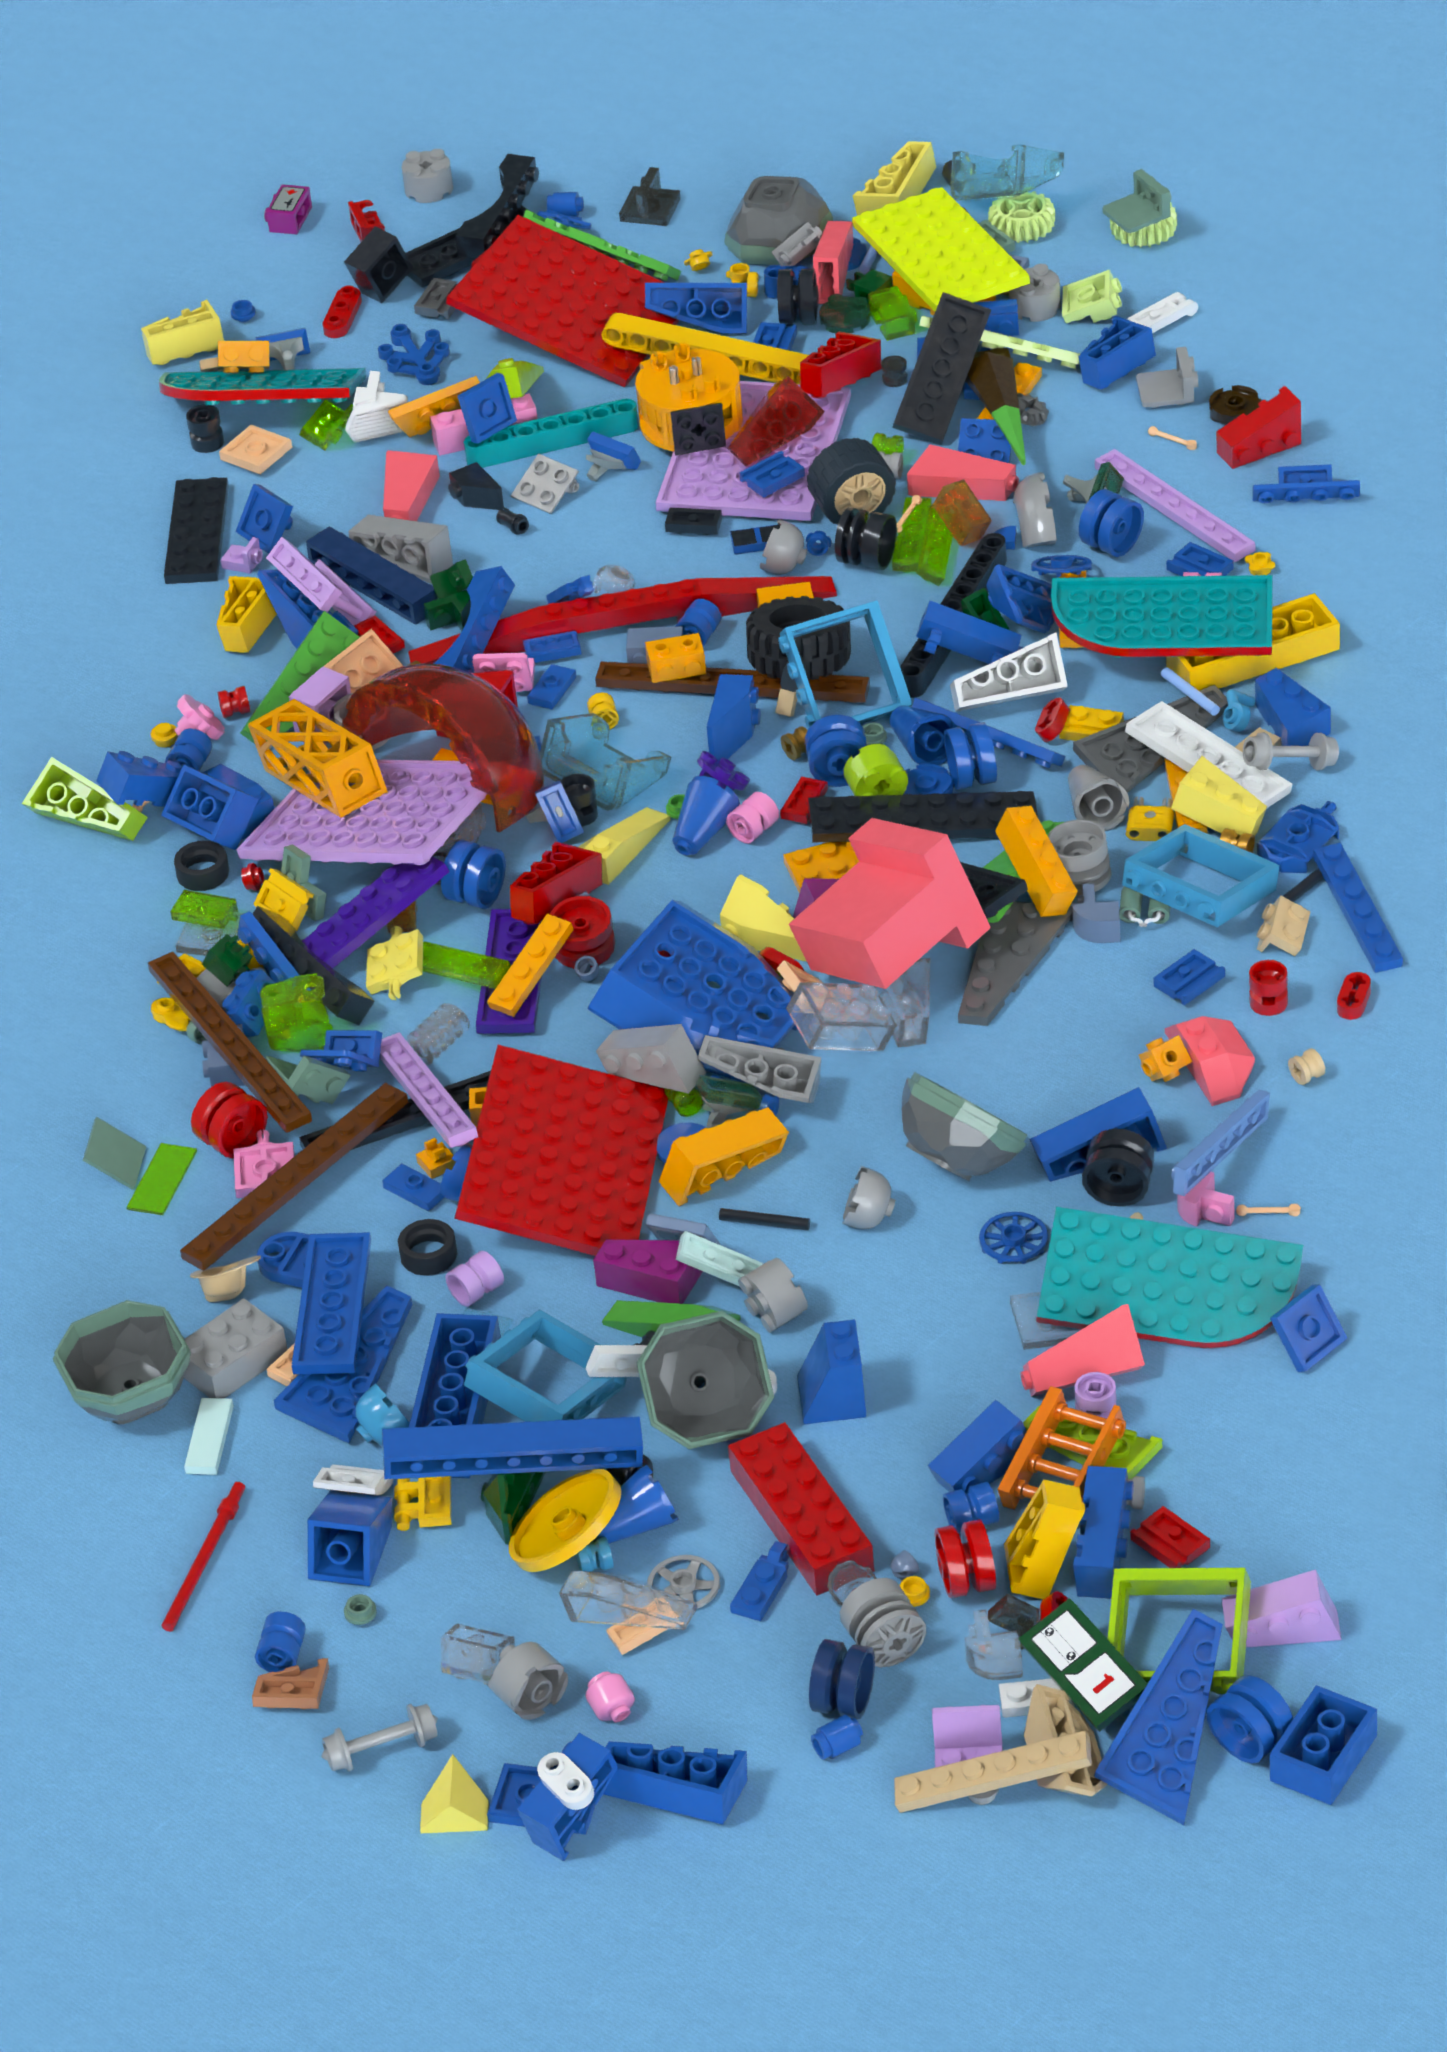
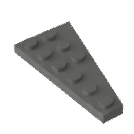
M1215 685L1200 691L1220 707L1219 713L1215 716L1211 715L1188 696L1167 704L1205 729L1221 717L1224 710L1228 707L1226 696ZM1134 718L1073 742V751L1086 765L1119 782L1127 793L1161 766L1165 758L1125 732L1126 724Z
M1014 901L999 922L989 923L991 928L980 937L959 1009L958 1023L982 1026L990 1024L1005 1005V999L1011 992L1015 993L1020 987L1021 979L1024 976H1028L1050 949L1051 942L1055 937H1060L1064 932V926L1068 921H1073L1072 906L1069 907L1066 915L1041 917L1033 902Z

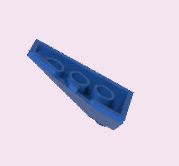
M645 283V309L720 334H747V283Z

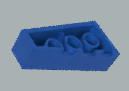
M1139 1087L1029 1139L1037 1159L1050 1182L1083 1173L1088 1146L1092 1138L1101 1131L1114 1128L1127 1129L1140 1134L1157 1152L1167 1149L1154 1113Z

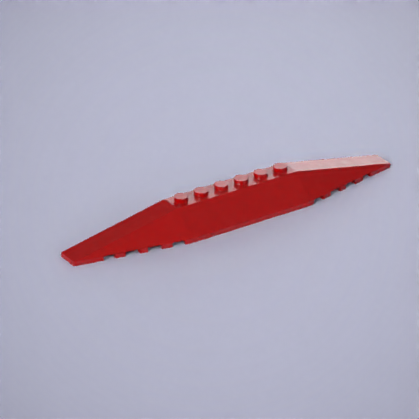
M831 576L684 579L679 582L657 584L611 594L605 593L600 596L577 598L560 603H550L500 619L483 654L525 652L523 640L576 631L579 634L675 616L677 621H679L684 616L689 605L696 599H705L714 603L721 612V617L751 612L758 608L757 588L810 582L814 598L835 597L837 592ZM460 634L408 651L410 663L419 661L425 669H429L453 645Z

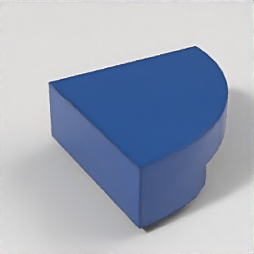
M1016 526L1003 527L994 532L1005 537L1006 550L1015 549Z

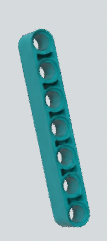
M626 398L510 425L478 444L471 442L470 436H468L464 440L467 465L477 462L482 468L585 444L588 443L587 438L592 431L609 438L634 432L639 427L637 404L634 400Z

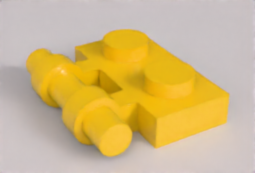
M451 1476L418 1478L416 1482H410V1478L397 1479V1485L394 1487V1498L397 1501V1506L394 1508V1520L397 1522L398 1530H408L411 1520L418 1518L420 1528L452 1525ZM418 1497L417 1503H410L412 1498Z

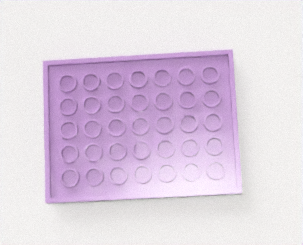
M740 381L743 424L740 430L726 440V447L675 456L673 451L655 502L656 511L668 512L669 508L722 510V516L811 521L817 502L807 487L808 470L815 457L824 448L837 441L851 398V388L842 387L840 391L831 392L825 398H812L811 394L801 392L800 384ZM780 451L784 452L785 457H791L805 468L804 477L764 498L749 488L746 482L742 483L740 481L739 472Z
M377 760L388 791L387 793L340 818L293 789L236 849L240 859H252L254 861L275 860L280 862L283 860L284 847L293 844L310 855L311 861H321L323 863L337 861L345 863L367 862L369 864L391 863L394 865L400 863L425 864L508 772L505 761ZM314 783L320 790V783Z

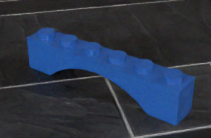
M502 566L475 572L467 589L470 595L471 608L466 625L453 645L441 658L430 666L421 684L428 697L431 688L436 686L442 676L474 673L473 656L475 654H483L515 587L514 582Z

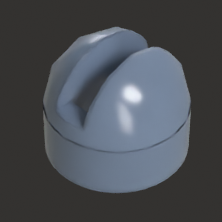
M583 956L576 961L575 972L583 981L590 982L599 975V966L593 957Z
M903 1550L892 1560L891 1569L895 1577L905 1579L918 1573L919 1565L908 1551Z

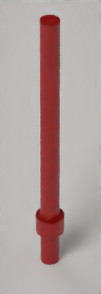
M235 1482L227 1498H223L218 1506V1515L161 1624L164 1630L169 1632L174 1630L229 1520L234 1519L239 1509L238 1502L246 1489L243 1483Z

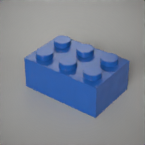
M183 765L161 816L213 842L236 850L259 799L206 773Z
M1316 1685L1270 1753V1781L1332 1805L1377 1737V1708Z

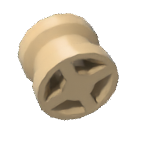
M1310 1048L1304 1051L1301 1057L1294 1056L1288 1061L1290 1073L1300 1085L1309 1083L1312 1077L1318 1078L1325 1074L1323 1059L1315 1049Z

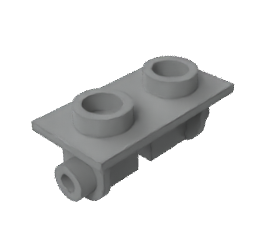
M806 222L771 253L781 266H795L818 246L821 239L820 236L823 233L819 227L813 228L809 222Z

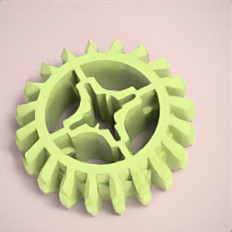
M1026 190L1024 192L1015 191L1012 194L1007 192L1005 196H998V200L992 201V206L989 207L988 221L1012 240L1017 241V243L1020 241L1028 243L1029 240L1037 241L1038 237H1046V233L1052 231L1055 222V208L1050 198H1045L1044 194L1037 195L1036 191L1031 193Z
M1170 202L1171 217L1132 233H1127L1110 219V230L1112 235L1115 236V240H1121L1122 244L1129 243L1130 247L1137 245L1141 248L1142 246L1151 247L1153 244L1160 245L1161 241L1167 242L1169 237L1174 236L1177 226V213Z

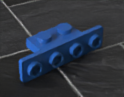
M1332 464L1278 467L1279 484L1253 485L1252 489L1253 501L1261 503H1271L1274 500L1297 502L1301 499L1323 501L1327 498L1349 500L1360 496V480L1332 481Z

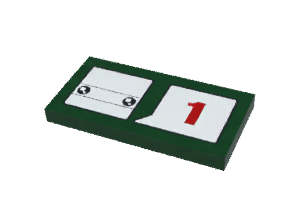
M1070 1598L1018 1638L1023 1648L1057 1686L1067 1693L1070 1700L1099 1732L1133 1706L1148 1684Z

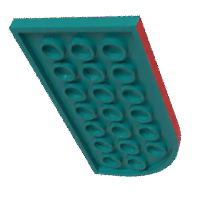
M365 368L264 370V373H249V371H239V373H223V371L165 372L159 379L160 392L164 396L187 401L201 400L205 402V405L220 404V401H230V404H244L245 400H255L257 404H266L274 399H281V403H294L296 399H306L308 403L321 402L322 398H332V402H344L356 391V387H359L365 380L366 370Z
M1273 575L1052 578L1051 603L1056 624L1068 638L1089 650L1112 655L1116 658L1272 655Z
M1056 1206L1036 1322L1083 1329L1120 1306L1128 1304L1137 1338L1198 1348H1219L1239 1344L1256 1337L1271 1327L1273 1324L1270 1317L1291 1302L1299 1279L1304 1245Z

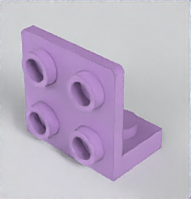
M999 1705L949 1706L932 1709L935 1768L1003 1751Z

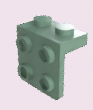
M1143 169L1133 172V194L1102 207L1103 214L1127 233L1137 232L1139 229L1171 217L1170 201L1172 197L1170 191Z
M266 1056L265 1058L297 1096L300 1094L305 1095L315 1103L323 1101L333 1104L351 1076L343 1068L307 1056H303L298 1065L271 1056Z

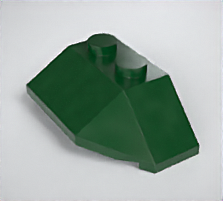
M546 1472L492 1474L489 1482L484 1483L481 1490V1501L485 1503L486 1516L505 1544L509 1545L516 1525L528 1511Z

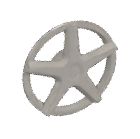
M693 1555L674 1556L660 1562L651 1571L647 1580V1591L652 1603L660 1598L665 1599L679 1594L684 1605L666 1603L672 1611H687L690 1614L695 1609L708 1604L720 1589V1577L717 1569L709 1561ZM691 1560L687 1569H678L672 1572L664 1567L675 1561ZM700 1563L706 1565L711 1570L714 1581L696 1579ZM656 1573L670 1582L668 1587L657 1593L653 1589V1579ZM711 1589L703 1599L694 1602V1590Z

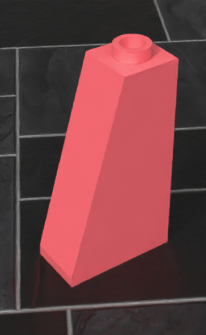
M827 221L814 253L813 268L816 271L819 304L840 305L853 248L852 221Z
M931 444L907 473L908 495H919L920 497L1006 501L1019 483V478L1016 476V465Z
M391 450L386 452L384 517L410 521L418 520L440 477L437 455Z
M1129 1305L1120 1306L1028 1361L1023 1366L1024 1371L1020 1373L1024 1389H1029L1031 1397L1047 1393L1050 1386L1059 1389L1072 1387L1078 1378L1089 1372H1101L1111 1377L1141 1369L1145 1363Z

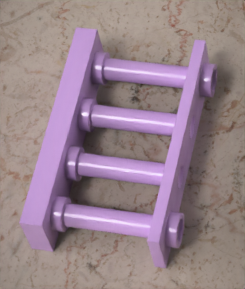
M281 537L266 557L320 610L328 612L332 607L335 611L344 615L353 626L376 614V611L323 561L319 559L314 565L287 539Z

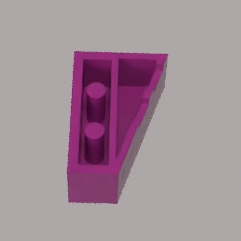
M606 1239L593 1259L596 1285L598 1287L659 1303L683 1304L703 1271L676 1260L680 1240Z

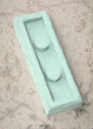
M684 1231L680 1237L676 1256L677 1261L739 1286L738 1279L764 1264L687 1231Z
M201 1398L184 1466L186 1474L217 1475L234 1407L232 1399Z

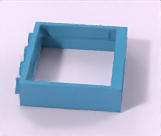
M878 600L789 626L779 633V647L782 653H786L789 661L787 664L789 676L792 680L795 679L798 687L796 690L797 700L801 706L804 705L807 714L805 716L807 729L817 720L821 719L794 638L861 617L865 618L893 704L851 717L862 724L891 715L899 706L913 705Z
M1184 824L1126 859L1122 885L1215 927H1219L1276 891L1280 865ZM1181 855L1241 882L1218 896L1157 868ZM1216 913L1215 919L1210 917L1209 914Z
M540 1309L530 1317H525L512 1330H507L499 1340L489 1343L485 1350L477 1356L473 1355L465 1366L468 1370L464 1386L523 1421L530 1422L584 1419L622 1390L627 1381V1377H594L557 1405L497 1370L496 1368L533 1340L539 1341L581 1367L586 1368L594 1346L600 1344Z

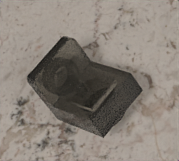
M1007 1593L988 1610V1621L1014 1633V1647L1022 1650L1023 1646L1018 1638L1039 1623L1040 1609Z

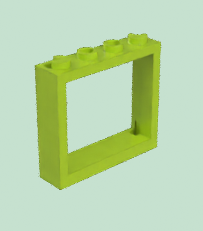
M1246 1568L1114 1569L1108 1630L1109 1642L1124 1657L1129 1595H1236L1230 1671H1214L1210 1691L1217 1694H1225L1235 1681L1244 1676L1251 1581ZM1137 1671L1147 1683H1149L1155 1671Z

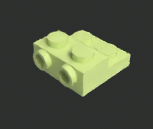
M1110 270L1063 286L1062 317L1066 324L1082 320L1089 315L1093 323L1100 320H1108L1112 316L1117 315V308L1122 307L1118 294L1122 292L1119 279L1114 278Z

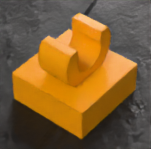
M436 1138L424 1142L425 1150L416 1153L417 1163L431 1179L444 1174L446 1168L452 1170L456 1161L452 1160L454 1155L442 1142L437 1144Z

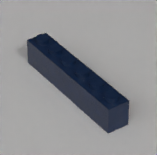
M330 526L306 541L308 558L314 565L320 559L347 585L415 625L426 619L424 603L438 599L433 585L417 578L414 574L405 571L397 564L388 561L378 553L369 550L361 543H357Z

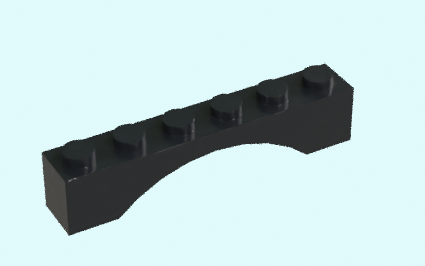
M515 154L506 155L499 166L501 188L503 189L501 196L485 212L464 221L455 235L458 256L476 259L496 241L507 225L512 222L517 209H520L522 201L529 195L532 185L539 178V169L536 167L535 157Z
M257 906L253 916L311 989L314 996L336 1017L360 1025L375 1001L359 986L342 976L316 956L300 940L296 929L280 914Z

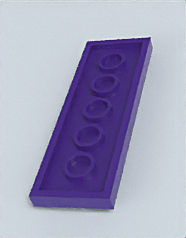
M433 856L427 863L422 865H415L414 863L395 864L383 871L378 879L364 887L349 903L342 905L337 913L327 921L319 924L314 932L301 941L331 968H334L450 871L445 863Z
M491 909L476 1017L477 1034L535 1033L542 976L514 1017L489 1008L487 1000L542 920L537 924L528 925L521 920L511 918V909Z

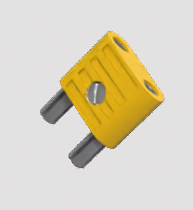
M1138 796L1135 797L1134 804L1129 809L1127 838L1134 841H1157L1172 832L1174 811L1171 809L1172 799L1168 797L1167 803V798H1164L1162 806H1143L1144 799L1140 797L1138 805Z

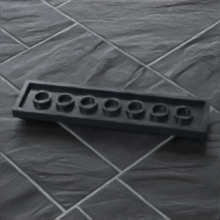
M1034 791L846 797L822 796L808 798L812 843L850 842L848 838L871 818L947 834L949 839L998 837L995 830L1006 808L1032 806L1038 817Z

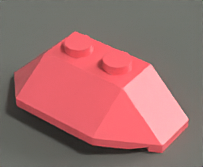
M1201 1016L1164 1028L1168 1039L1180 1036L1193 1061L1186 1066L1212 1106L1240 1098L1243 1087L1254 1066L1255 1057L1231 1021Z

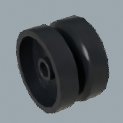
M815 268L801 269L798 285H796V277L792 269H779L777 301L780 324H786V326L794 325L797 318V309H799V317L803 325H816L819 291Z
M1114 1128L1101 1131L1092 1138L1088 1146L1086 1162L1082 1173V1185L1090 1196L1106 1205L1124 1207L1136 1204L1144 1198L1149 1188L1150 1174L1154 1164L1153 1148L1140 1134L1127 1129Z

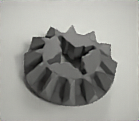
M1021 393L1017 394L1021 423L1029 426L1043 424L1049 413L1046 403L1039 402L1038 397L1033 398L1029 393L1025 396Z

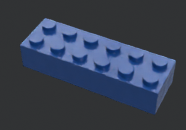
M436 1313L409 1428L483 1424L488 1399L464 1386L468 1370L465 1366L473 1355L477 1356L485 1350L489 1343H494L501 1338L498 1316ZM466 1475V1476H451V1478H470V1477H471V1475Z

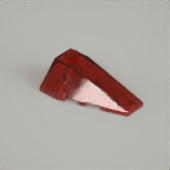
M787 376L772 386L727 449L741 463L748 466L811 430L825 411Z

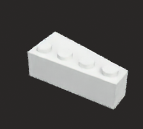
M1051 634L1040 641L1034 642L1023 649L954 680L950 684L955 712L1063 691L1067 687V681L1057 634Z

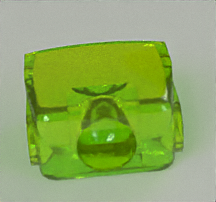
M317 973L294 976L262 988L260 991L262 1014L269 1047L272 1050L291 1052L324 1050L326 1030H333V1026L330 1024L326 1007L321 1000L325 996L323 977L317 976ZM309 987H316L311 991L306 990Z

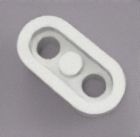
M553 1752L545 1755L540 1760L537 1771L542 1783L564 1806L572 1810H579L592 1802L594 1788L590 1779L565 1754ZM558 1765L556 1769L550 1770L551 1767ZM579 1785L576 1790H570L573 1786Z

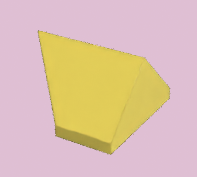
M453 1754L421 1803V1834L488 1830L487 1813L489 1810V1800Z

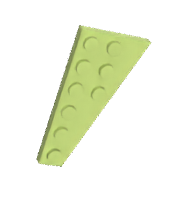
M921 316L919 326L929 328L933 318ZM984 330L980 340L983 347L991 349L1008 347L1013 349L1012 353L1026 357L1029 352L1037 354L1038 360L1050 363L1052 358L1062 360V366L1076 369L1077 364L1080 365L1078 357L1080 353Z

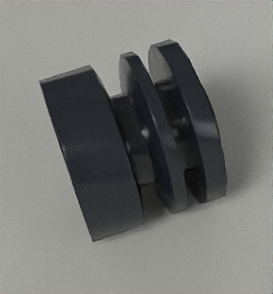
M852 507L845 509L840 517L835 535L834 547L837 561L845 564L850 562V564L856 566L862 562L863 566L867 568L885 570L892 560L897 541V521L895 516L874 512L870 516L869 512L863 509L860 511Z

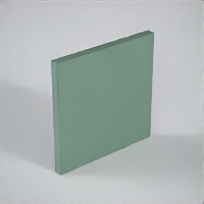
M96 1117L83 1161L133 1190L137 1182L146 1146Z

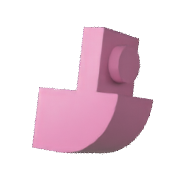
M1214 1172L1206 1175L1185 1196L1177 1194L1178 1213L1184 1221L1197 1227L1201 1219L1231 1226L1235 1219L1234 1196L1215 1191Z

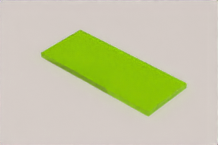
M160 1143L127 1205V1210L163 1216L197 1152V1148Z

